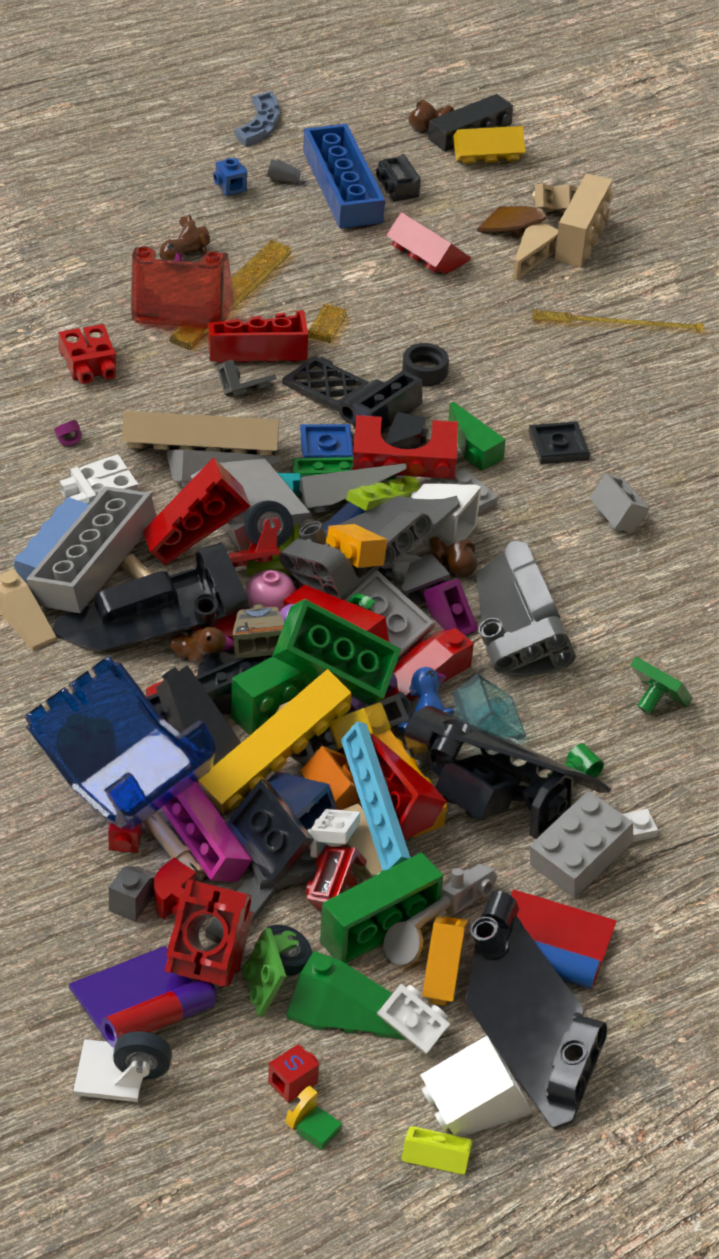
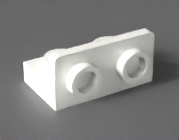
M325 809L319 819L315 820L313 827L308 829V832L314 838V841L309 846L311 857L317 858L326 845L341 846L346 844L360 824V812Z
M400 984L378 1011L377 1015L426 1055L450 1025L446 1021L448 1016L436 1005L430 1008L421 1000L423 995L413 986L408 985L406 988Z

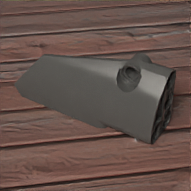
M456 495L444 499H415L397 496L361 515L338 524H356L386 538L387 546L383 566L358 568L352 565L350 559L346 558L339 549L326 544L328 529L324 530L322 524L318 521L304 525L299 531L302 539H296L279 554V560L303 585H308L344 600L373 572L380 568L391 567L460 507L458 497Z
M511 541L498 557L476 572L481 624L478 630L493 667L498 673L514 676H534L568 667L575 661L576 654L527 542Z

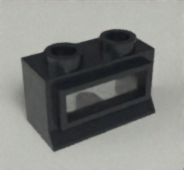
M405 154L379 161V165L376 168V177L378 181L382 182L386 193H389L394 202L419 197L421 178Z

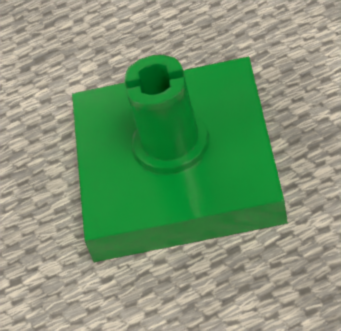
M634 658L630 664L631 668L643 683L649 685L637 704L638 708L651 715L663 695L670 697L685 707L689 706L693 697L682 682L642 659Z

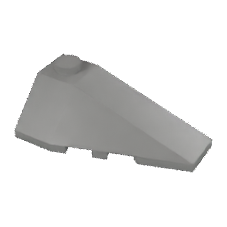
M167 450V459L173 481L182 482V487H185L191 481V475L200 471L213 457L219 463L264 458L269 464L281 462V456Z
M406 464L301 477L300 492L303 505L307 509H311V513L326 512L327 506L346 499L348 490L381 482L405 470Z

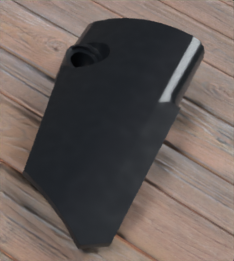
M220 542L195 552L196 566L170 576L166 571L156 572L99 592L94 598L95 604L85 607L81 613L70 612L58 616L52 630L56 636L75 645L103 652L195 627H214L218 620L237 614L238 611L246 610L250 607L244 588L226 548Z
M428 705L419 709L411 716L405 728L404 737L411 758L430 767L434 763L436 756L445 761L454 762L463 744L468 743L480 748L482 756L529 785L534 781L546 783L555 773L559 772L572 775L574 782L598 793H610L611 788L590 775L433 706ZM488 750H492V751H495V752H498V753H497V754H494V755H491V754H488L487 752H488ZM517 759L526 761L522 766H515L513 764ZM543 770L553 772L549 777L543 778L539 776V773Z

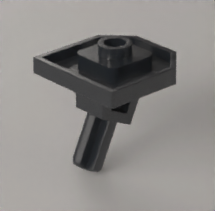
M557 772L546 783L534 781L529 786L519 785L512 800L526 802L528 809L531 810L529 833L531 837L537 839L571 807L574 778L572 775Z

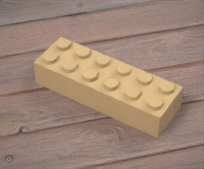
M123 411L122 442H128V447L145 448V443L154 444V449L170 450L171 445H179V450L196 451V446H204L205 451L221 452L222 448H231V453L247 454V449H257L256 455H272L273 450L278 451L280 420Z

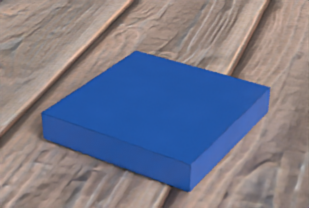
M300 424L302 458L353 457L350 424Z

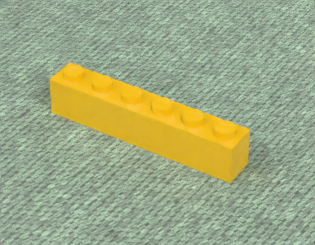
M327 669L198 779L199 786L222 814L228 809L234 810L243 801V796L250 790H253L261 779L265 780V777L272 771L276 773L281 770L286 764L288 757L293 753L298 754L303 751L308 745L310 738L315 734L317 736L321 735L329 727V722L336 716H343L350 709L351 692Z

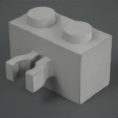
M610 474L604 475L590 496L591 501L596 505V511L605 516L609 521L608 525L618 532L623 530L633 533L650 509L624 478Z

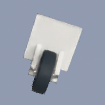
M140 1031L122 1035L117 1040L115 1047L110 1046L105 1041L84 1039L73 1094L138 1102L142 1080L161 1077L169 1070L172 1060V1049L169 1043L160 1036Z

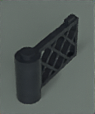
M316 356L282 378L283 385L339 411L343 420L349 424H354L353 403L384 383L378 379L368 382L333 365L332 361ZM315 366L318 367V368L323 369V370H311V371H309L310 369H312V368L315 367ZM336 376L339 377V378H341V379H327V377H336ZM321 377H324V380H312V381H310V378H321ZM307 378V381H295L296 379ZM343 386V389L329 390V387ZM346 386H358L357 388L346 389ZM325 387L326 390H314L312 388ZM341 396H344V397H343L342 399H340L339 401H336V400L330 398V397H341Z

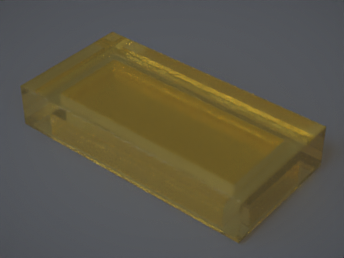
M324 304L308 330L309 338L331 343L346 317L347 309Z

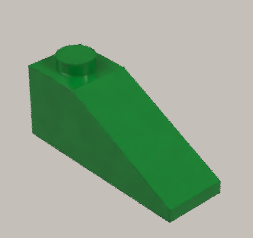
M454 401L451 402L448 421L458 422L457 444L463 457L481 471L504 459L506 439Z

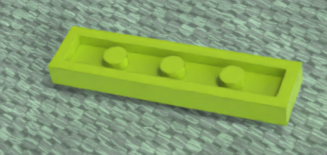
M404 476V478L390 479V481L377 482L373 485L360 486V488L348 490L346 500L368 511L397 496L410 498L414 491L417 492L423 485L419 484V481L414 477Z

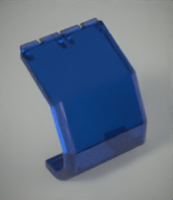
M107 656L92 667L95 677L92 678L87 670L68 684L72 690L71 694L66 687H63L45 700L49 710L45 711L42 704L24 715L28 723L25 728L76 794L109 823L125 830H131L210 772L214 763L216 744L206 724L200 720L182 733H179L161 717L122 663H114L113 659Z

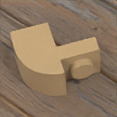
M535 184L533 202L536 208L544 212L566 211L578 187L572 185L550 186L547 184Z

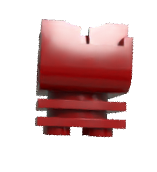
M187 879L184 895L181 894L175 924L166 953L168 959L164 972L229 987L234 973L240 970L254 913L250 911L252 896ZM217 917L224 929L223 938L215 949L207 951L200 943L199 930L207 919Z

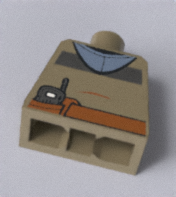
M255 604L250 609L238 611L233 630L236 659L273 655L284 625L277 607L265 608L261 604Z

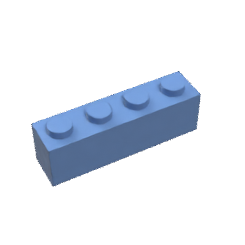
M67 497L61 506L58 505L51 518L43 523L37 535L29 540L23 552L17 554L14 560V568H16V572L26 584L28 576L90 504Z

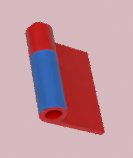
M513 889L511 896L515 898L519 906L518 918L561 979L592 990L617 920Z

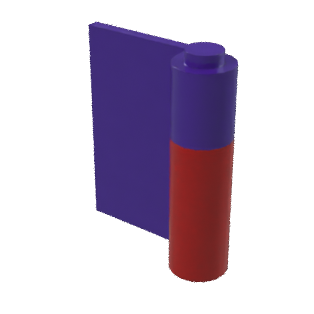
M163 946L69 983L68 988L110 1046L115 1047L117 1040L126 1033L139 1031L151 1033L214 1007L215 999H217L215 986L213 983L201 980L192 981L189 977L164 972L168 956H166L168 948Z

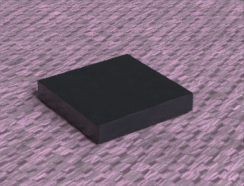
M578 421L529 425L528 433L540 464L589 460L590 452Z

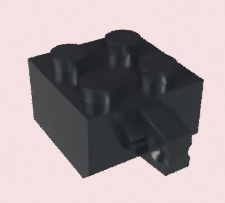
M481 754L461 760L455 759L454 762H448L436 756L431 766V770L439 777L435 786L437 791L442 794V797L447 802L457 804L465 810L468 816L474 819L481 820L508 810L521 782L520 779Z

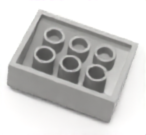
M265 458L220 463L243 486L251 507L258 502L266 500L279 502L290 512L293 526L311 517L308 509ZM198 471V472L194 473L193 475H191V476H190V477H191V480H192L200 471ZM251 507L222 526V529L240 551L248 549L251 542L244 529L245 516ZM266 514V515H264V516L261 518L262 521H263V525H262V526H264V522H265V520H266V517H270V518L272 519V521H273V518H276V517L273 516V515H271V514Z

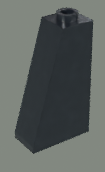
M187 665L179 671L174 667L163 674L161 677L164 681L156 687L188 778L190 781L198 783V779L241 744V741Z

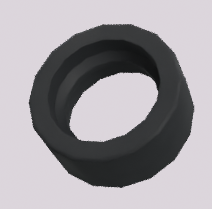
M419 343L405 350L402 371L404 370L422 379V386L437 385L446 379L449 355L443 348L431 343ZM430 362L437 366L421 367L414 363Z

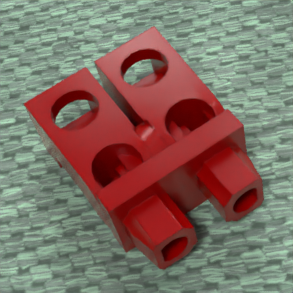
M104 324L83 327V335L80 328L58 332L59 353L61 357L64 356L73 380H79L81 384L91 383L95 376L100 375L106 380L115 379L116 352L113 349ZM98 332L100 333V338H93L90 334ZM68 337H77V342H68L66 339Z

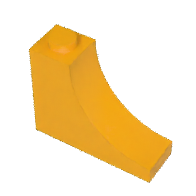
M438 915L433 923L422 992L423 997L428 998V1003L445 1006L447 1001L453 1002L468 919Z

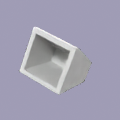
M423 484L417 492L414 491L410 498L444 499L457 495L460 507L420 542L430 546L429 539L438 536L440 541H443L449 547L453 543L465 540L477 526L481 486Z
M488 1036L421 1074L426 1084L422 1091L430 1105L436 1104L439 1111L435 1113V1116L444 1131L449 1128L455 1136L462 1137L533 1113L507 1064Z

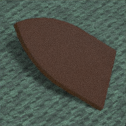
M502 206L498 207L477 230H511L515 237H519L527 227L547 220L542 210L535 207Z

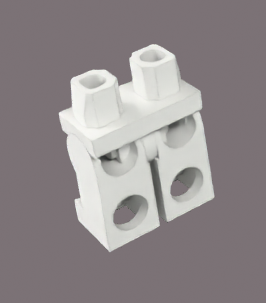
M118 454L85 465L80 469L78 467L72 468L71 477L59 481L60 491L64 498L70 496V498L90 504L105 486L139 491L138 483L130 471L127 470L126 465Z

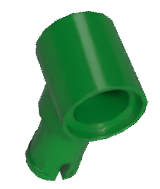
M584 743L573 747L565 761V765L594 778L604 768V762ZM549 772L547 776L549 777L553 772Z

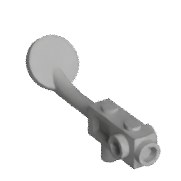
M482 864L464 871L459 868L453 869L452 881L442 887L440 900L406 922H398L389 928L384 938V951L387 958L392 963L403 966L415 962L423 948V938L419 929L443 911L455 915L481 897L489 896L494 888V882L497 880L495 870L490 866Z

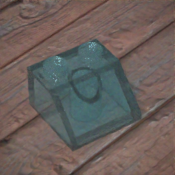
M479 674L474 675L452 693L456 703L455 710L461 719L510 741L522 740L526 737L512 696Z

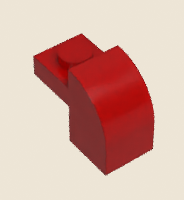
M174 857L158 870L154 878V908L163 920L171 913L176 917L181 894L184 895L187 879L196 881V872Z

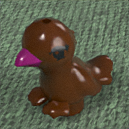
M191 215L181 217L179 220L183 228L177 240L168 239L161 245L159 256L164 263L169 265L182 264V258L186 253L200 251L202 255H207V248L205 246L210 244L209 232L206 226L196 227V223L192 220Z
M215 627L193 631L191 635L182 633L170 641V648L177 653L179 658L188 656L190 661L196 663L204 662V655H229L225 650L234 646V641Z

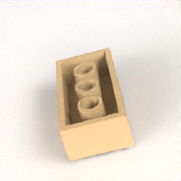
M585 174L559 222L555 261L581 267L584 260L590 258L592 246H596L599 234L603 233L605 222H608L610 219L611 209L608 206L612 202L614 190L611 189V179Z

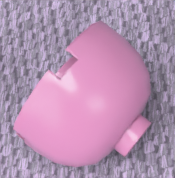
M269 569L255 573L246 583L244 591L250 608L255 604H261L265 608L277 607L280 612L284 608L283 600L294 593L296 587L288 575L278 570Z

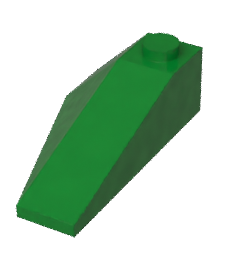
M317 951L312 953L301 971L286 1014L287 1019L315 1030L325 1031L326 1027L344 1029V1033L355 1034V1030L373 1032L376 1037L407 1040L377 1015L378 1011L393 994L392 992L340 960Z

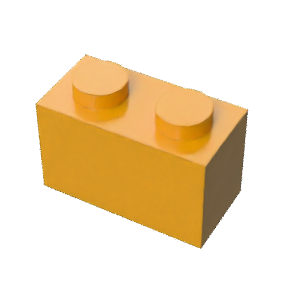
M356 524L329 526L326 544L339 549L346 558L350 559L352 565L358 568L384 565L387 546L386 538Z

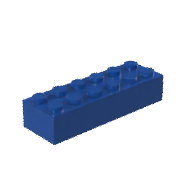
M348 124L304 128V155L338 227L351 228L354 226L383 223L385 199Z

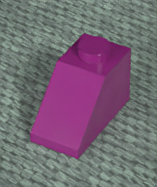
M459 579L446 581L422 591L431 616L444 630L457 628L464 635L478 630Z

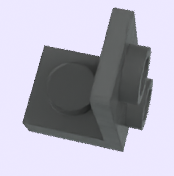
M233 360L216 366L224 394L233 392L234 397L248 393L247 388L255 386L256 390L270 387V382L277 379L276 374L240 384V371L234 365Z

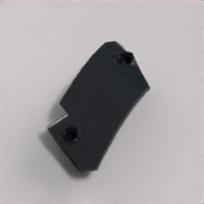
M493 891L481 918L474 921L471 926V934L475 946L465 1003L517 1080L554 1130L574 1121L607 1036V1024L604 1021L583 1017L585 1013L584 1008L555 971L518 918L519 906L515 898L502 891ZM580 1057L579 1060L572 1061L573 1059Z

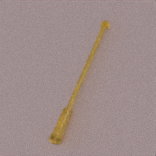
M533 309L532 321L571 322L572 320L687 328L696 329L698 332L703 331L705 328L701 322L685 324L576 316L568 312L541 311Z

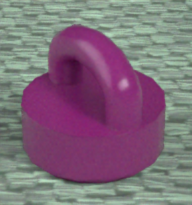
M77 420L66 422L54 428L56 437L60 444L64 446H73L82 438V432ZM75 432L76 436L73 439L65 440L64 436Z

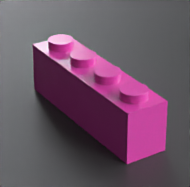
M169 779L156 799L162 811L185 844L190 848L210 880L238 882L252 861L248 853L196 781Z

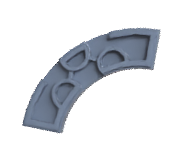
M271 91L252 96V104L257 110L256 118L252 119L248 124L235 129V137L245 147L263 140L277 126L279 121V103Z

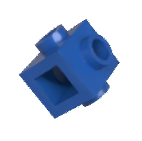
M227 158L215 162L213 180L226 196L247 191V169L237 158Z

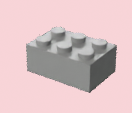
M588 790L529 846L530 866L569 895L576 898L633 843V822Z

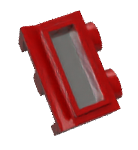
M326 845L324 852L318 855L316 859L317 871L314 880H310L306 886L307 900L316 910L322 911V903L343 893L344 888L351 889L357 886V879L350 872L352 865L356 863L357 865L366 866L367 860L356 847L344 848Z

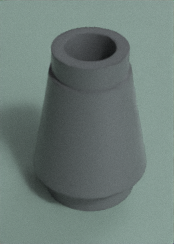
M272 159L267 172V177L272 178L271 181L294 182L297 184L301 175V170L280 159H277V161Z

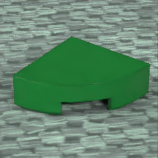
M357 593L348 600L352 604L374 612L375 600L366 595Z

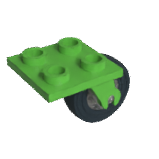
M276 924L265 928L256 941L248 961H245L243 965V976L247 979L250 989V1000L255 1006L258 1017H264L286 976L301 973L311 957L312 951L308 940L303 934L290 926Z

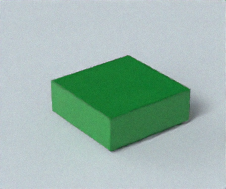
M316 1106L297 1126L296 1133L322 1151L342 1130V1123Z

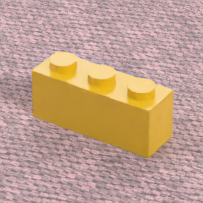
M523 126L459 129L453 135L456 162L463 161V164H473L477 160H484L485 163H494L498 159L514 162L520 160L519 158L526 152Z

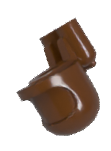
M420 100L416 104V109L409 114V123L414 130L424 132L429 129V120L452 112L454 109L452 106L447 105L445 108L436 110L427 101Z
M438 536L429 539L433 556L443 567L447 563L453 575L466 577L476 570L478 564L474 556L475 546L472 540L458 541L447 547L443 541H440Z

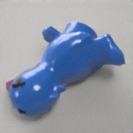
M426 666L416 670L409 690L412 691L411 696L419 698L414 713L428 705L452 715L455 713L454 708L445 709L438 696L440 685L447 678L446 675L439 674L433 668ZM408 722L398 725V730L404 734Z

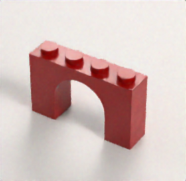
M356 415L352 470L406 464V469L395 475L455 479L458 422L433 420L431 440L426 445L416 449H400L387 444L382 439V417Z

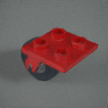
M266 500L256 503L249 509L245 516L244 529L251 542L246 550L228 553L233 566L247 565V560L257 561V563L273 560L272 555L281 554L280 549L277 547H280L289 539L293 530L292 516L284 505L276 501Z

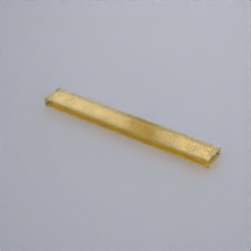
M270 240L170 335V342L191 351L208 334L209 323L221 322L291 254V247Z

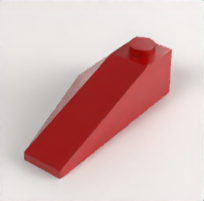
M457 628L438 631L420 640L396 664L393 672L396 675L398 685L390 692H386L384 699L401 692L409 701L416 699L417 696H411L412 691L409 690L413 674L419 668L430 667L437 673L446 675L447 678L442 683L470 668L474 643Z
M370 733L404 840L432 827L447 801L429 781L379 738Z

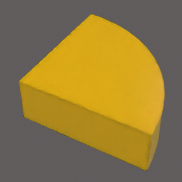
M311 1086L305 1088L298 1095L301 1101L292 1112L289 1109L287 1112L285 1123L291 1129H295L317 1106L318 1092Z

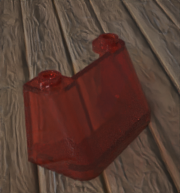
M147 246L134 249L131 261V315L133 321L144 324L208 328L209 323L226 320L235 303L228 253L210 251L201 258L200 262L156 259L155 250Z

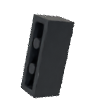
M403 370L353 403L354 429L356 426V415L382 417V432L392 425L397 412L408 414L422 405V379Z

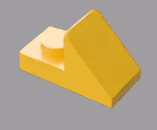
M381 702L329 722V728L338 749L343 747L341 739L357 721L367 724L369 733L374 735L391 729Z

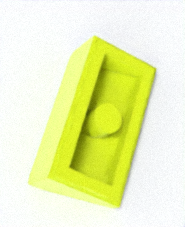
M411 1126L405 1138L402 1161L465 1174L473 1140Z

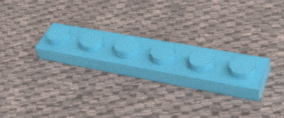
M357 721L344 735L341 742L382 870H388L409 859L410 855L367 724Z

